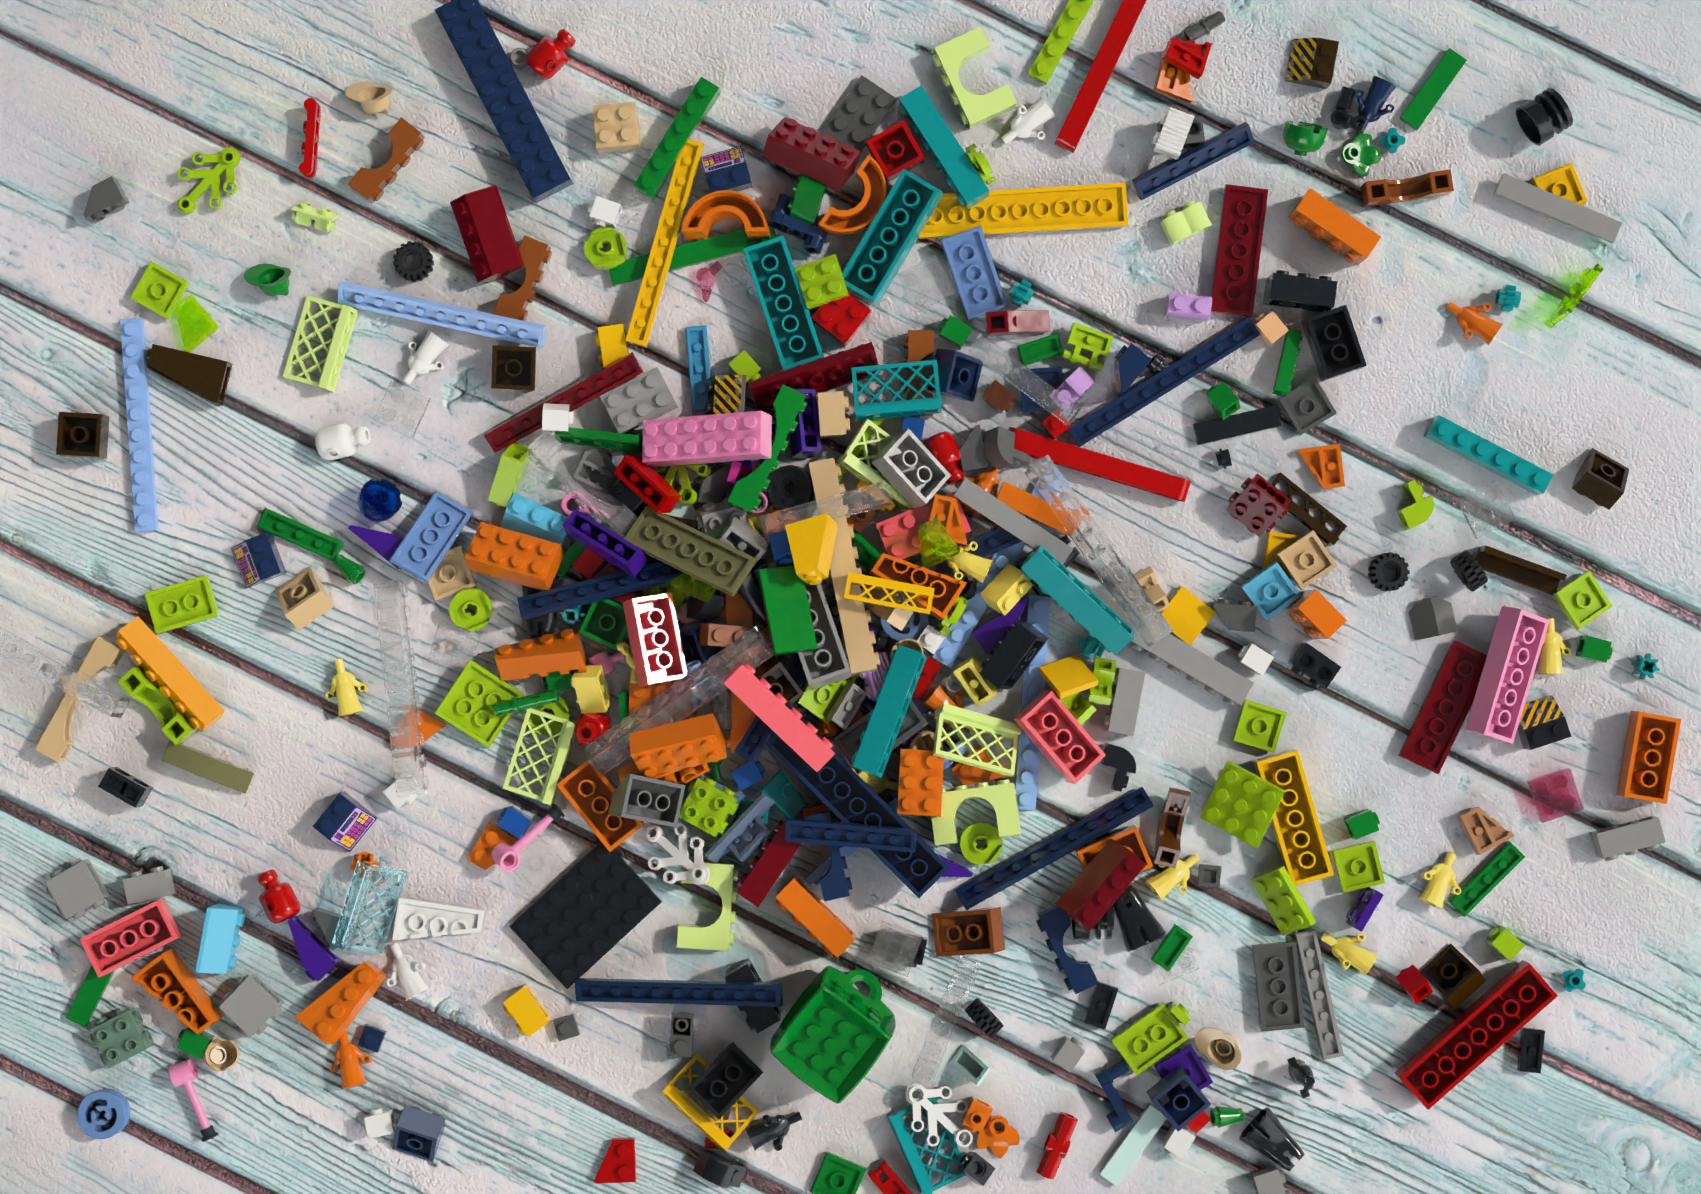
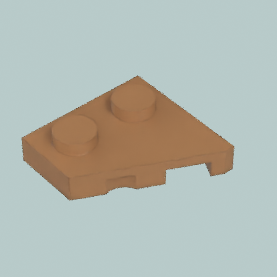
M1474 807L1457 816L1476 855H1481L1514 837L1513 833L1505 830L1499 825V822L1494 818H1490L1479 807Z

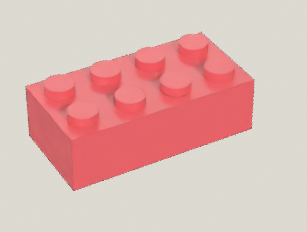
M955 492L945 495L947 497L956 498L955 496H953ZM956 498L965 534L970 533V526L960 502ZM933 501L875 524L888 555L904 560L936 547L938 544L948 542L926 537Z
M672 592L633 598L623 602L638 686L644 687L688 678Z
M1043 690L1013 718L1068 783L1076 784L1106 756L1053 691Z
M165 898L80 938V941L99 978L183 937Z

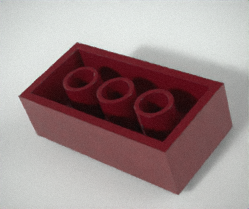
M784 117L768 134L762 156L840 191L854 174L861 151L856 150L851 145L843 144L831 136L823 135L814 128L799 124L794 119Z
M786 819L784 822L782 820L778 822L773 830L775 836L772 840L768 838L760 849L763 851L760 857L755 856L748 867L751 869L748 875L744 873L736 885L739 887L737 893L757 907L762 903L802 844L785 841Z

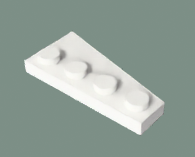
M400 897L392 941L481 932L485 910Z

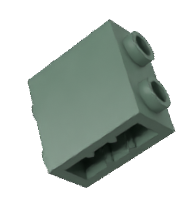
M124 1007L114 1012L115 1017L110 1020L107 1017L100 1019L94 1023L96 1027L89 1030L91 1041L95 1046H98L101 1052V1061L108 1068L153 1046L152 1036L148 1030H145L142 1024L143 1018L134 1007L129 1010Z

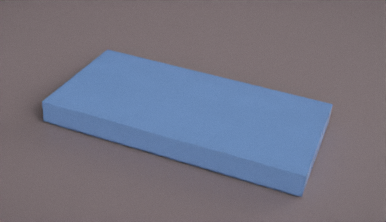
M981 225L940 239L967 321L981 317L986 312H995L1008 307Z
M435 491L390 558V562L427 584L471 518L472 512Z

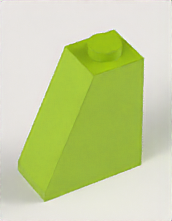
M516 442L507 448L501 456L488 497L489 501L498 507L508 506L513 493L518 491L534 449Z

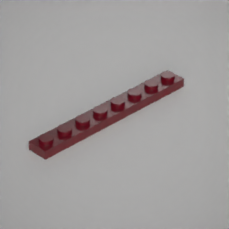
M633 352L485 432L484 437L494 453L542 428L544 403L569 404V412L643 373V369Z

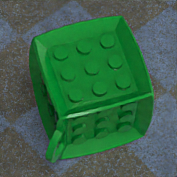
M826 966L799 996L771 1038V1054L802 1082L837 1104L841 1103L867 1075L886 1048L896 1029L894 1014L881 1001L882 988L878 979L866 970L856 969L846 975L832 966ZM857 981L865 982L870 988L869 998L860 993L853 984Z

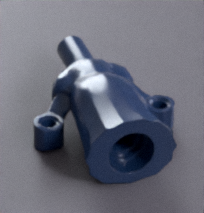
M1373 76L1365 101L1363 100L1364 92L1362 90L1356 91L1355 97L1359 105L1358 115L1366 118V123L1359 122L1357 126L1363 128V132L1360 134L1364 133L1369 122L1377 121L1380 116L1393 112L1394 106L1391 104L1386 105L1382 110L1381 108L1395 90L1396 86L1380 77Z

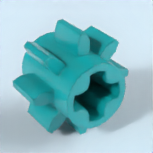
M1024 279L1021 284L1015 282L1008 295L1013 298L1011 303L1018 307L1022 303L1028 305L1034 293V290L1030 289L1032 284Z
M1506 285L1503 286V289L1497 290L1495 304L1501 305V311L1510 312L1513 311V307H1519L1521 292L1516 291V286Z
M584 605L561 610L559 613L563 615L564 623L567 622L575 626L577 622L582 623L584 621V616L588 610L585 609Z
M1082 637L1078 644L1082 648L1080 654L1091 660H1094L1096 656L1101 657L1105 650L1096 637Z
M1646 653L1644 658L1641 655H1636L1637 660L1631 663L1634 666L1632 674H1640L1639 678L1641 680H1645L1646 675L1649 678H1654L1653 673L1660 671L1656 665L1658 659H1650L1651 654ZM1644 663H1647V664H1648V665L1645 667L1646 670H1643V667L1645 666Z

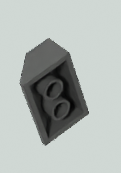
M628 773L613 792L608 814L677 828L686 785Z

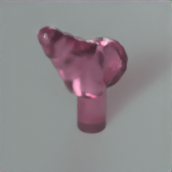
M718 261L710 269L700 268L696 274L705 302L710 298L715 283V275L723 268Z

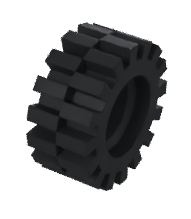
M408 241L407 244H401L400 249L397 248L395 250L397 253L393 255V265L396 272L404 279L411 280L412 282H416V280L422 281L424 277L427 278L429 276V272H432V265H434L433 255L423 244L416 241ZM410 254H418L421 257V265L417 269H409L406 266V258Z
M1465 550L1450 561L1454 572L1458 575L1457 577L1461 579L1463 585L1471 592L1488 582L1482 566L1478 564L1479 562L1474 559L1470 552Z
M1389 552L1377 555L1370 562L1371 566L1368 567V570H1370L1368 577L1371 578V584H1374L1375 588L1381 589V591L1398 590L1409 579L1407 577L1410 574V570L1407 569L1409 565L1397 553ZM1385 564H1392L1396 568L1394 579L1386 580L1382 577L1381 568Z
M978 998L965 1009L968 1016L990 1038L1004 1026Z

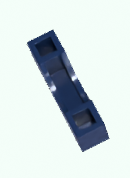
M830 810L805 815V820L837 822L835 814H831ZM826 845L831 852V865L828 871L819 878L824 902L850 896L849 890H853L850 877L846 878L844 869L848 868L845 856H840L839 848L843 846Z
M1057 905L1038 913L1039 920H1036L1040 931H1045L1049 938L1045 940L1050 952L1055 951L1058 957L1054 961L1059 971L1064 970L1067 976L1063 980L1068 990L1073 989L1074 993L1078 994L1099 984L1088 961L1074 960L1064 951L1063 937L1066 930L1071 926L1066 913Z

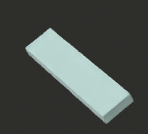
M1150 1103L1099 1172L1101 1176L1118 1187L1167 1119L1161 1111Z

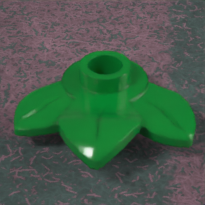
M1369 134L1355 136L1352 143L1346 144L1341 151L1342 160L1350 164L1353 171L1360 176H1368V165L1376 164L1382 158L1380 151L1376 147L1371 146L1372 136Z

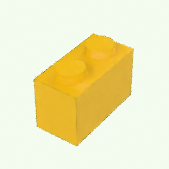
M624 324L598 327V333H595L596 345L601 347V354H598L600 367H606L629 354L628 343L625 341L626 330Z
M524 985L503 1002L505 1005L503 1009L510 1018L514 1017L517 1021L516 1027L521 1034H526L528 1037L552 1019L527 985Z

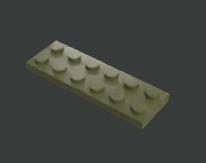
M648 506L644 508L624 538L640 548L643 553L733 597L756 563L754 557L663 513H656Z

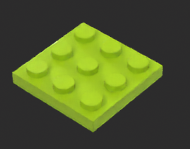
M470 659L435 711V714L490 748L513 713L496 716L493 704L511 700L515 696L520 698L525 694Z
M1228 760L1200 818L1254 848H1258L1286 791Z

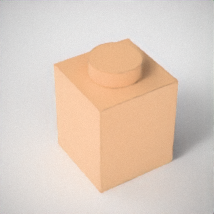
M1273 311L1269 314L1263 312L1255 319L1257 322L1255 327L1260 333V337L1268 346L1272 345L1289 331Z

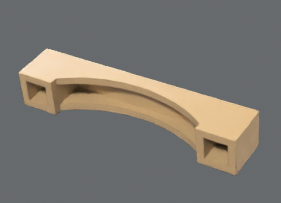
M97 636V638L91 641L88 647L90 651L79 662V670L76 676L69 680L67 684L69 688L66 694L59 698L55 714L52 713L46 722L48 726L45 732H42L36 740L37 746L35 750L56 762L64 761L74 744L70 738L71 721L76 704L83 691L102 671L108 667L116 668L125 652L115 642L106 637Z

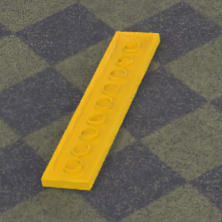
M1126 182L989 191V197L969 209L964 204L962 206L959 204L955 197L957 193H944L918 239L949 237L980 225L984 235L1128 226Z

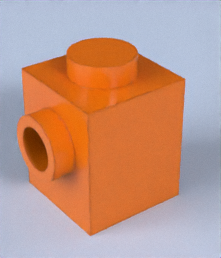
M972 1096L967 1111L961 1119L962 1124L965 1125L964 1128L973 1133H976V1131L982 1133L993 1110L992 1105Z

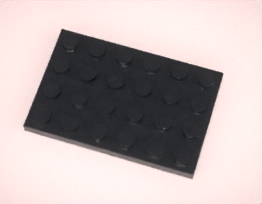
M600 842L509 927L563 986L568 989L575 983L574 980L579 979L653 911L662 900L615 849L609 852L604 844Z

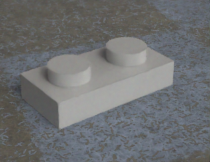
M849 681L827 718L840 728L846 730L867 696V692Z

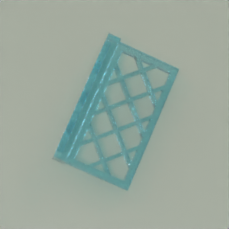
M358 861L332 943L342 950L350 951V949L382 954L408 872ZM375 871L380 872L382 878L373 883L372 879ZM395 874L399 875L397 883L391 886L388 879ZM385 882L388 889L379 895L376 888ZM373 891L376 898L367 904V895ZM391 894V903L384 906L382 900ZM379 903L381 910L372 915L370 908ZM366 912L369 919L360 925V917ZM384 915L386 918L385 922L378 927L375 920ZM372 923L375 930L366 936L363 929ZM360 932L363 939L356 944H352L354 936ZM378 935L377 947L371 946L369 940Z

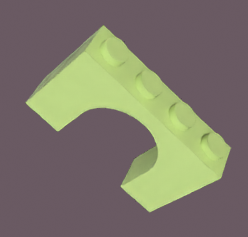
M981 26L935 47V55H932L936 67H941L943 74L941 77L945 86H950L952 91L950 97L955 106L958 105L961 113H959L960 119L964 125H968L969 129L1016 108L1017 105L1008 84L990 93L975 95L965 90L959 81L958 72L961 66L969 59L989 51L990 44Z
M1008 779L999 780L997 785L988 786V782L975 784L976 788L967 789V785L954 787L955 791L946 792V788H943L941 817L931 816L935 846L958 844L955 815L959 806L972 798L984 799L994 807L1000 838L1022 835L1015 784L1010 783Z
M703 861V864L708 866L710 870V878L703 885H708L719 893L722 899V912L716 921L708 925L679 924L677 948L728 951L729 946L734 944V933H730L731 924H735L736 911H732V903L737 901V890H733L734 881H738L739 869L735 868V863ZM682 865V872L689 871ZM700 870L696 872L697 878L701 876ZM691 880L681 881V883L694 884Z

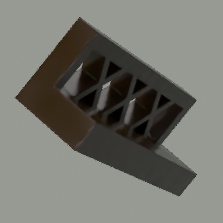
M1280 472L1271 485L1275 487L1280 479L1287 484L1288 493L1284 495L1291 500L1286 507L1289 509L1288 513L1309 530H1314L1316 535L1329 546L1335 545L1340 539L1338 537L1347 525ZM1300 494L1304 497L1305 507L1297 505L1292 500V495ZM1317 508L1320 510L1321 520L1313 518L1309 514V509ZM1333 521L1340 527L1333 534L1326 528L1325 522Z
M1480 546L1475 558L1479 562L1478 564L1482 566L1483 571L1552 596L1557 591L1560 581H1565L1567 576L1561 572L1489 546Z

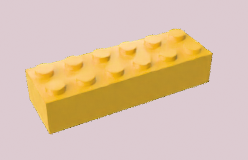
M1292 749L1254 760L1253 764L1257 776L1286 791L1270 824L1282 865L1287 870L1295 886L1334 875L1299 751Z

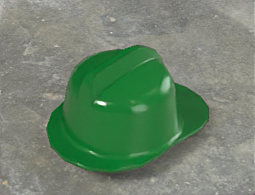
M258 264L246 271L244 279L252 285L259 286L267 296H287L289 294V276L291 271L289 268L273 264Z

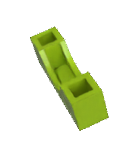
M140 666L132 667L118 681L132 698L143 703L154 713L161 724V730L175 745L184 743L198 730L190 725L189 719L184 713L181 714L177 711L174 702L160 692V687L146 677L145 671Z

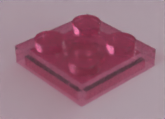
M1570 768L1527 781L1542 823L1584 809Z

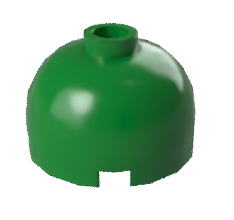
M1286 121L1283 138L1285 144L1295 150V155L1307 156V152H1315L1320 149L1325 141L1328 128L1322 129L1323 126L1306 122H1299L1298 125H1293V121Z

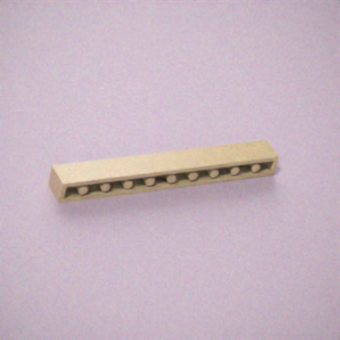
M834 458L809 462L818 514L827 513L838 526L830 573L851 675L877 671L876 665H880L878 652L873 651L872 644H875L876 640L874 631H869L868 623L872 622L870 611L865 610L864 602L844 599L848 572L862 575L861 567L856 568L855 560L859 559L857 547H852L851 544L854 532L852 525L848 526L846 518L850 517L848 504L844 505L842 500L846 493L844 484H839L838 476L842 475L840 464L835 463ZM850 585L849 595L859 596L865 592L864 589L860 588V585Z

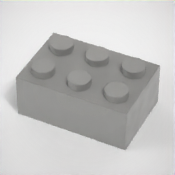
M658 367L600 396L618 433L628 434L643 426V420L657 419L678 408Z
M909 428L897 433L871 462L914 509L927 504L951 476Z

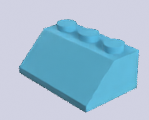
M515 492L513 493L500 527L561 544V548H563L568 537L562 525L568 517Z
M219 903L207 908L195 972L227 974L235 968L237 963L235 950L239 947L241 935H238L239 929L243 926L245 914H242L243 908Z

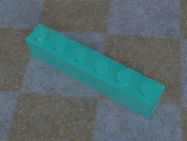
M920 85L899 98L900 107L898 109L904 118L908 117L911 121V130L916 136L919 134L922 138L921 144L927 153L931 152L934 157L932 161L938 171L942 169L946 175L943 178L948 187H953L957 192L955 197L961 206L964 204L969 209L989 197L988 187L922 86Z
M1440 415L1432 418L1424 434V437L1535 495L1544 494L1553 477V474Z
M1042 545L1023 562L1021 567L1023 574L1029 580L1033 579L1044 594H1049L1059 608L1069 612L1074 622L1081 623L1086 628L1085 630L1092 638L1096 637L1107 652H1112L1116 656L1134 638L1135 631Z
M898 645L897 650L895 649L892 652L891 666L884 673L883 687L877 692L875 698L877 703L874 710H871L868 715L867 721L869 724L867 729L862 732L860 737L861 745L859 750L855 751L852 758V767L882 778L927 658L922 652Z

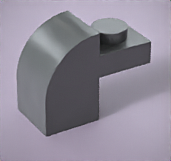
M999 426L985 432L984 452L990 464L1000 470L1007 466L1012 469H1018L1030 463L1029 454L1014 449L1015 433Z

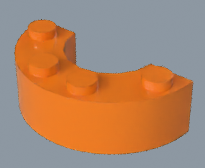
M869 154L856 171V177L861 181L865 190L861 202L849 210H838L830 207L818 224L819 228L827 233L836 236H851L865 231L869 228L885 201V176L878 163Z
M732 190L715 191L700 198L688 210L682 225V233L686 240L707 239L711 228L716 223L726 219L737 220L742 223L749 239H770L768 223L757 203L747 195Z

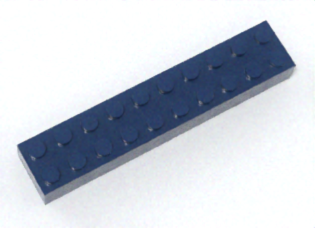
M452 0L435 9L534 202L538 203L571 186L573 182L479 1Z
M777 734L767 742L766 745L843 823L911 828L835 751L831 759L816 772ZM918 834L916 836L915 852L870 849L918 898L950 868Z

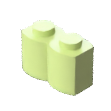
M1191 201L1182 206V211L1176 213L1173 210L1163 215L1164 219L1160 224L1171 245L1193 236L1212 225L1201 202L1195 204L1194 201Z

